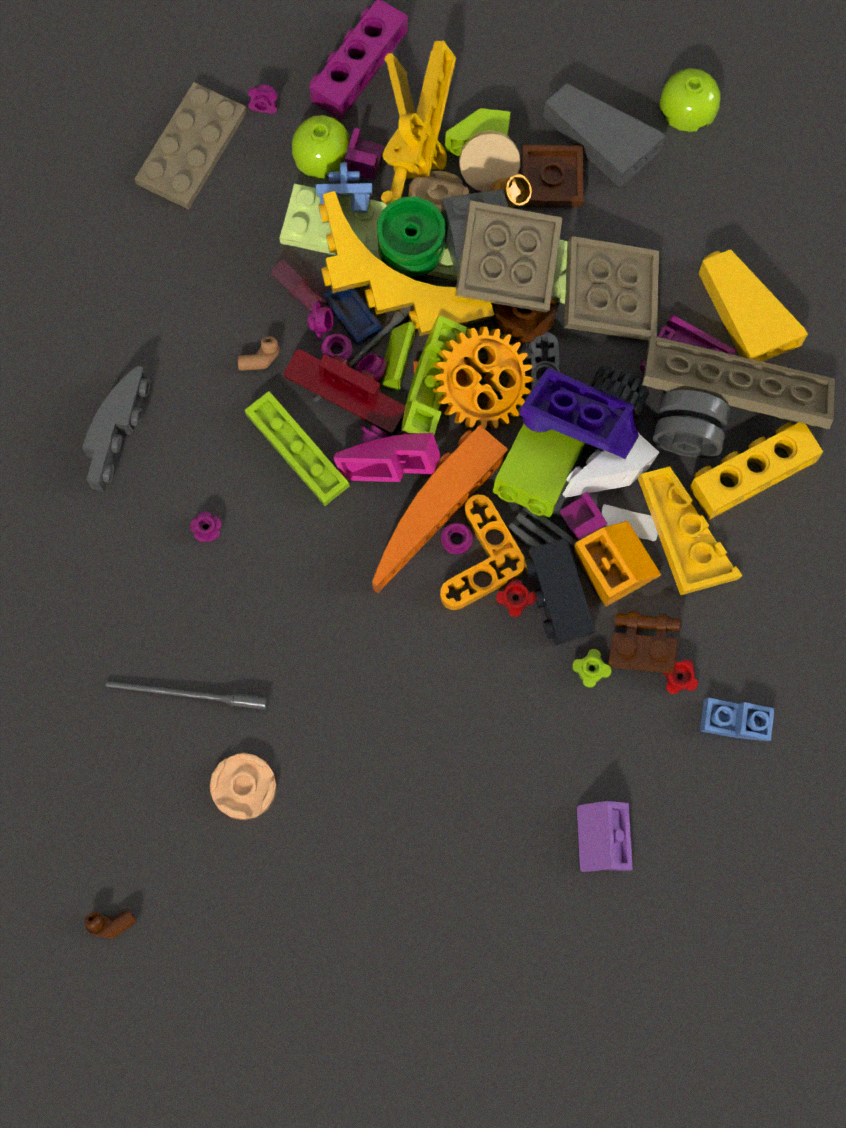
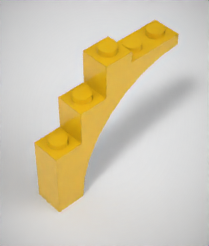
M336 192L323 194V203L318 204L322 223L328 222L331 234L326 235L329 252H335L336 256L326 258V267L321 268L325 286L331 285L333 293L369 285L370 289L365 290L368 307H374L376 315L413 306V311H409L410 322L414 323L415 329H418L419 336L430 334L439 315L463 326L492 319L494 311L490 302L456 297V287H441L416 281L391 269L375 257L355 235L343 215Z

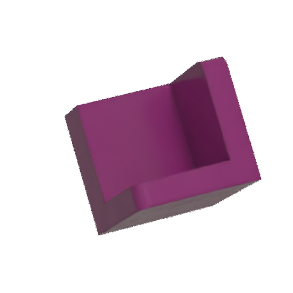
M354 128L345 156L347 171H359L361 177L375 180L383 156L384 146L362 140L361 129Z
M587 491L581 494V498L560 511L561 516L577 541L608 525Z

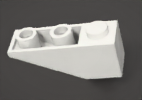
M640 434L626 459L605 450L602 452L600 449H597L586 461L587 465L583 469L578 466L568 475L566 481L569 484L562 495L567 498L581 495L586 491L593 493L630 486L638 479L640 474L649 469L659 451Z

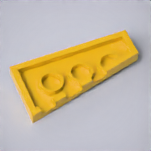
M671 467L640 474L638 481L680 595L740 579L743 575L737 566L733 567L726 556L727 551L721 542L717 543L708 529L709 524L703 515L699 516L691 504V497Z

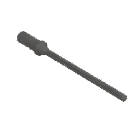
M413 306L394 310V315L390 322L349 362V367L352 368L395 325L405 322L409 316V311H413ZM316 394L312 400L317 403L322 397Z
M106 681L105 687L222 701L231 705V707L238 706L266 710L268 697L240 694L235 691L221 695Z

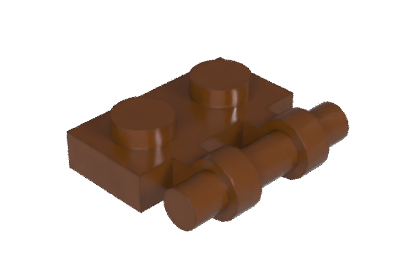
M629 611L628 614L616 613L615 626L627 627L626 634L613 633L608 661L611 668L675 674L679 641L676 638H667L668 631H681V619L669 618L667 614H658L657 617L642 616L640 612ZM639 628L656 630L655 637L638 635Z

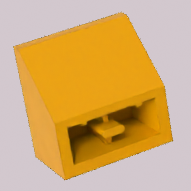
M628 521L603 527L575 543L573 555L605 607L661 576L660 571Z

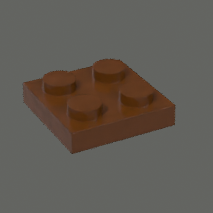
M522 145V176L529 180L532 190L531 198L522 206L583 207V146Z

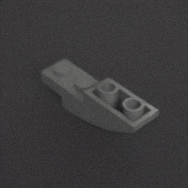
M136 366L111 390L95 414L87 431L82 448L87 457L92 458L86 479L92 490L104 492L106 483H111L114 475V464H112L114 453H119L122 445V435L120 434L132 436L134 427L140 425L142 419L140 404L142 397L146 398L150 389V379H147L143 367Z

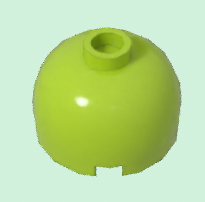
M689 68L681 70L669 77L663 87L659 108L666 116V121L670 126L680 131H698L699 127H703L706 124L707 126L710 125L718 114L720 90L717 82L701 69Z
M319 115L304 120L295 129L291 142L292 155L296 166L307 176L317 179L325 178V175H329V172H340V163L345 162L350 136L344 125L335 118Z

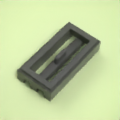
M526 507L517 515L515 521L508 526L509 532L530 548L541 546V544L518 528L520 524L547 544L556 540L528 520L527 516L531 517L558 539L567 538L571 552L574 549L575 543L578 542L545 516L535 515Z

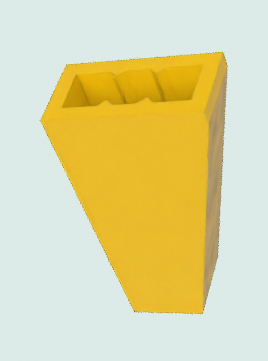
M731 249L723 253L715 251L703 259L698 274L740 357L763 362L802 346L808 335L805 328Z

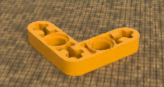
M477 494L467 500L465 504V517L489 558L443 583L440 599L442 604L450 610L462 609L510 583L511 580L520 577L525 568L524 555L494 504L484 495ZM475 504H478L479 507H486L484 516L489 523L483 526V520L478 513L472 514ZM493 529L501 531L504 536L503 542L498 545L488 543L485 537L487 532ZM509 557L511 561L517 559L516 570L512 571L509 567L500 571L502 579L498 580L496 570L491 565L495 564L498 570L505 565V558ZM480 571L489 573L492 578L491 584L487 587L477 586L473 580L476 573ZM468 579L469 587L474 594L470 595L469 589L460 594V601L456 602L454 598H447L449 588L453 587L455 591H459L465 587L463 580Z

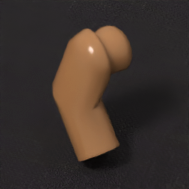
M271 336L265 337L261 340V347L256 354L238 355L239 371L268 368L279 355L280 347L277 340Z

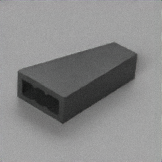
M567 83L559 90L554 89L544 100L543 117L574 146H583V154L619 188L663 148L665 135L661 131Z

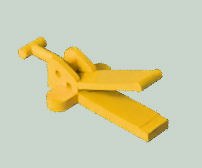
M434 41L416 113L406 77L407 71L394 54L389 53L385 56L400 116L399 128L383 151L384 160L389 165L394 166L395 171L391 190L385 191L381 196L382 201L386 205L401 198L406 178L429 177L430 171H442L446 167L447 155L444 147L438 141V135L456 57L445 41Z

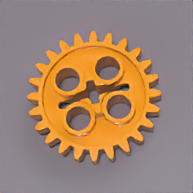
M480 327L478 334L475 328L467 329V337L463 332L457 333L456 339L458 343L453 340L446 341L450 351L440 350L438 354L444 360L443 362L433 364L434 367L440 370V374L431 376V379L440 381V386L435 387L433 392H442L443 397L437 403H447L449 405L445 411L446 415L457 413L455 423H461L466 418V428H473L476 422L477 427L481 425L484 429H486L487 422L491 429L498 428V420L502 424L510 423L508 414L513 417L519 416L516 405L522 406L525 402L521 398L522 395L532 392L525 387V383L534 381V378L525 376V372L530 370L532 365H523L522 362L528 354H518L516 352L521 343L516 342L510 345V334H505L499 338L500 329H493L490 335L487 327ZM480 348H484L488 353L486 364H482L478 359ZM465 357L468 358V362L470 363L471 366L467 365V364L464 362V358H465ZM460 369L465 372L467 377L464 386H460L456 381V373ZM502 371L506 372L509 376V383L506 387H503L499 382V375ZM479 373L486 374V376L484 377V381L486 384L479 383V381L482 378ZM494 390L500 393V400L497 398V395L494 392ZM481 392L486 395L488 401L484 409H481L477 404V397Z

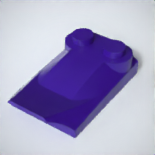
M551 368L546 369L520 411L523 423L532 431L545 432L552 429L623 459L627 458L639 437L633 420L634 405Z

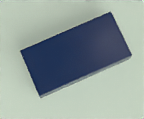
M355 288L333 293L331 289L322 295L325 303L331 308L333 314L357 346L383 329V325Z

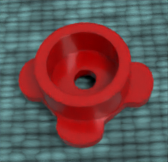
M518 579L511 580L505 590L499 591L496 595L497 603L503 604L509 610V615L512 617H519L522 614V610L527 605H532L535 601L534 594L528 592L527 588ZM516 595L519 599L514 601L512 597Z
M684 659L682 662H677L675 674L663 673L667 679L666 690L668 693L674 695L680 690L694 691L697 688L698 681L694 678V664L692 661ZM681 674L683 679L679 680L677 675Z

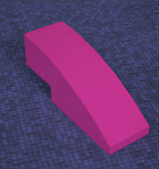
M413 433L362 443L335 453L333 458L339 472L347 481L400 482L404 473L433 474L441 455L433 433Z

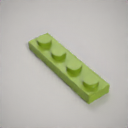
M269 391L245 409L247 417L324 506L350 487L349 482Z

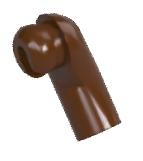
M126 909L115 918L100 915L98 912H91L84 920L86 929L91 935L109 940L116 938L137 923L136 918L129 909Z

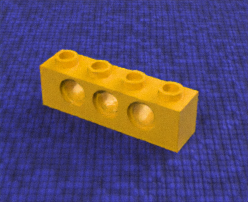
M792 422L786 423L775 431L776 435L766 440L764 436L753 441L748 446L749 449L739 454L738 451H734L721 460L722 464L712 469L711 466H706L696 472L690 490L707 518L710 520L816 463L823 450L807 425L801 422L795 425ZM774 449H784L789 457H779ZM753 462L758 464L762 472H752L748 468L747 463ZM728 477L732 479L735 486L725 487L721 484L720 478Z

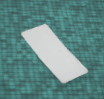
M606 504L603 505L601 514L607 521V526L628 521L638 538L656 541L658 533L651 515L632 512Z

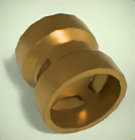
M520 174L494 181L489 190L503 189L509 208L526 204L531 198L532 193L529 180Z

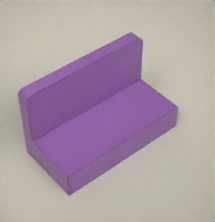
M603 801L578 805L580 871L633 870L629 803Z

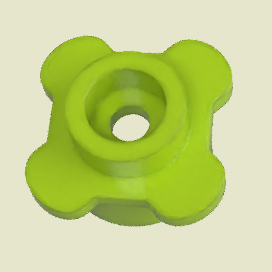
M596 649L589 650L586 657L581 660L576 659L572 665L573 671L579 674V677L583 680V685L588 688L594 687L601 678H607L611 674V667L603 662L600 658L601 653ZM589 666H594L595 670L590 671Z

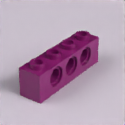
M376 0L371 7L367 6L355 29L351 28L346 33L339 50H334L330 54L326 67L321 73H316L309 84L311 102L342 120L385 63V56L392 53L407 34L408 16L382 0ZM371 34H378L379 36H377V37H370L369 35H371ZM354 56L362 57L361 59H352ZM337 78L346 79L342 82L334 81Z

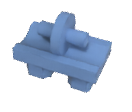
M347 162L340 163V172H329V181H341V184H316V195L320 197V204L323 203L324 193L335 191L338 201L339 197L351 196L352 213L368 212L369 196H373L372 183L348 184V181H360L359 171H347Z

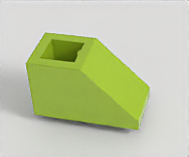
M478 109L446 132L445 151L460 156L462 146L466 141L468 142L473 135L481 131L494 130L508 136L510 112Z

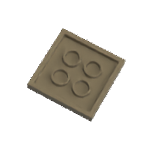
M470 201L467 208L455 296L548 312L550 310L562 217Z
M571 236L567 243L564 328L649 341L650 336L657 337L659 251Z

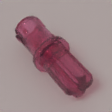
M282 260L274 266L272 270L273 276L289 290L288 294L290 297H296L309 312L313 310L314 302H320L321 307L324 306L326 300L308 284L306 277H301L286 261Z

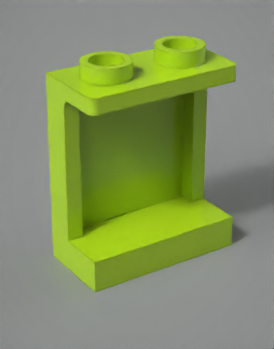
M523 423L496 476L493 493L506 502H515L526 507L535 515H544L550 518L565 487L566 478L573 468L576 467L585 443L552 429L545 432L532 431Z

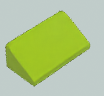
M413 322L398 326L391 332L384 357L387 361L386 371L383 377L378 380L381 387L397 391L401 389L415 339V325Z

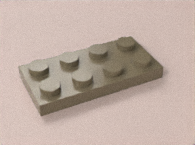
M193 82L135 177L136 184L184 208L190 209L247 114L246 106Z

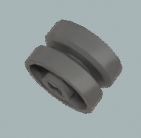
M681 389L668 391L661 398L658 414L662 419L657 420L653 441L657 446L666 451L686 457L710 458L720 455L725 439L722 429L726 428L731 408L728 403L719 397L708 393Z

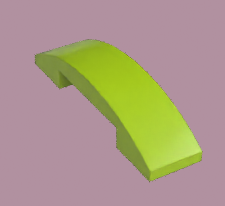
M440 315L436 318L411 383L403 416V431L410 434L433 433L435 435L441 411H438L440 404L437 402L443 397L442 392H433L435 387L440 386V381L431 379V376L440 374V370L434 367L433 364L443 362L444 359L438 352L440 350L450 351L446 341L453 340L458 343L456 334L460 332L466 334L467 327Z

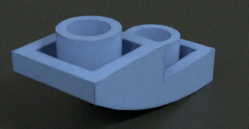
M706 698L703 700L700 731L742 739L771 741L775 708L746 702L737 704Z

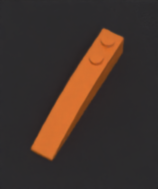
M481 425L473 432L468 430L458 441L459 447L452 454L447 452L441 457L437 464V470L417 493L399 521L372 580L373 590L377 594L504 463L508 455V449Z

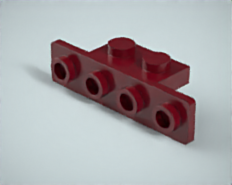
M301 349L296 350L283 373L285 378L389 434L394 433L404 415L405 405L380 392V383L377 382L378 379L373 374L365 370L358 372L350 368L349 362L337 355L330 357L324 354L321 360Z

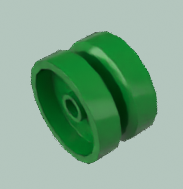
M402 197L392 201L382 210L377 221L378 254L382 262L407 277H421L432 272L441 263L445 253V220L440 210L433 203L420 197Z

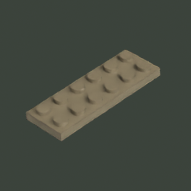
M650 336L642 385L665 391L681 389L704 392L719 397L728 403L729 406L775 416L780 419L801 422L810 426L830 429L834 420V378Z

